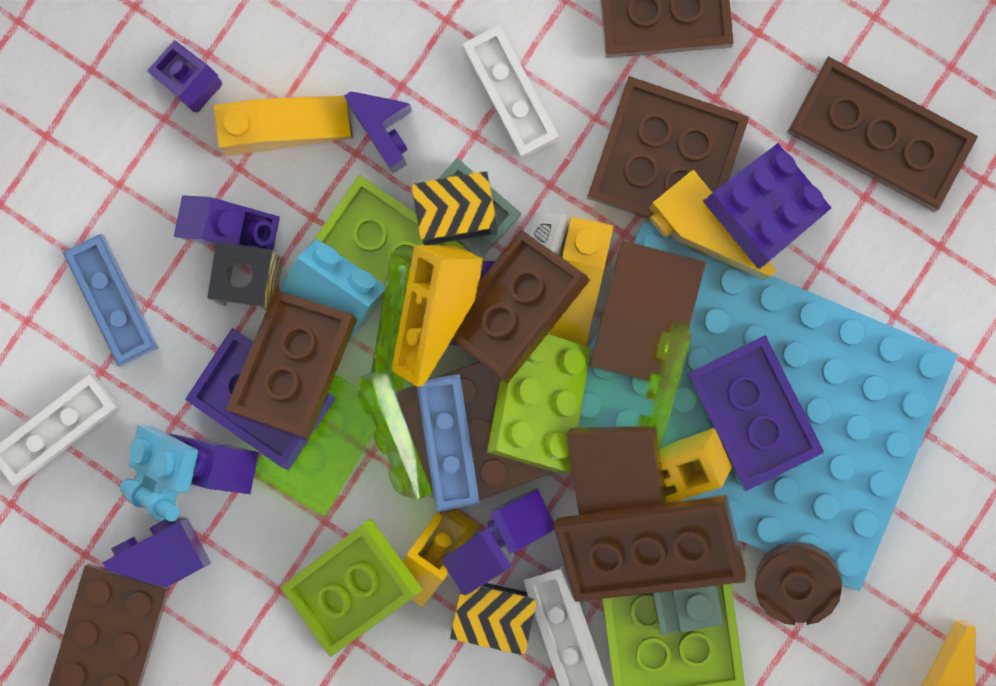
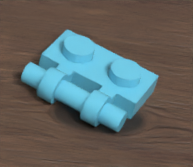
M138 425L135 439L130 447L129 466L137 470L135 480L128 478L122 481L120 485L121 493L135 507H145L146 512L155 519H166L170 522L176 520L180 514V508L175 504L178 492L189 493L199 450L153 426Z

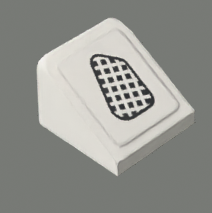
M537 213L530 236L559 255L569 220L567 218L568 215Z

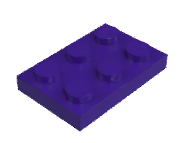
M779 143L703 200L705 205L758 269L771 261L832 208L824 199L821 191L813 186L796 165L793 157L786 153Z
M231 328L185 400L278 466L289 470L308 440L232 415L225 410L254 342L241 332ZM329 392L327 394V397L325 399V402L323 404V407L321 409L313 432L315 431V429L325 416L326 412L336 399V397Z
M766 335L686 374L712 428H715L744 491H748L825 453Z

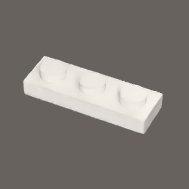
M500 25L462 44L464 52L521 159L559 139L552 122Z
M88 374L0 443L1 472L13 487L19 486L120 407L94 374Z
M562 566L524 579L523 582L528 597L534 598L537 602L534 614L559 686H608L580 602H575L566 567Z

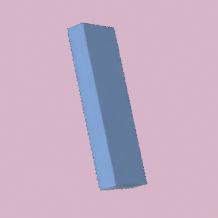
M99 234L62 252L117 366L122 367L158 349L157 342L105 236Z
M460 374L429 378L424 386H417L436 511L480 505Z

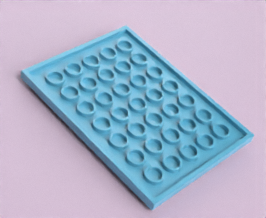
M643 221L634 240L635 244L706 262L674 388L590 367L589 364L599 329L598 325L589 346L591 352L578 428L656 426L659 449L675 441L713 429L686 374L766 335L825 453L748 491L743 490L733 468H731L722 488L684 500L727 495L738 540L766 552L771 551L778 545L795 541L814 544L827 551L838 564L842 584L860 591L958 354L774 276L765 280L759 279L675 241L671 235L665 238L655 226Z

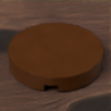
M795 541L778 545L766 553L757 566L755 589L758 602L770 617L783 624L795 625V622H807V625L818 623L832 614L840 602L842 578L838 564L827 551L814 544Z

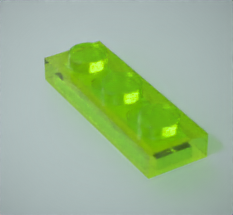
M401 253L390 254L371 368L372 377L385 390H401L403 378L391 371L412 261L409 255Z
M673 321L670 333L662 331L656 357L662 358L659 374H650L645 393V399L651 400L648 415L640 414L636 425L656 426L659 451L692 336L690 325Z
M370 372L357 378L361 388L358 391L360 404L368 415L371 414L377 429L373 431L374 440L381 453L387 455L392 468L388 472L392 486L397 493L417 501L432 494L388 375L386 373Z

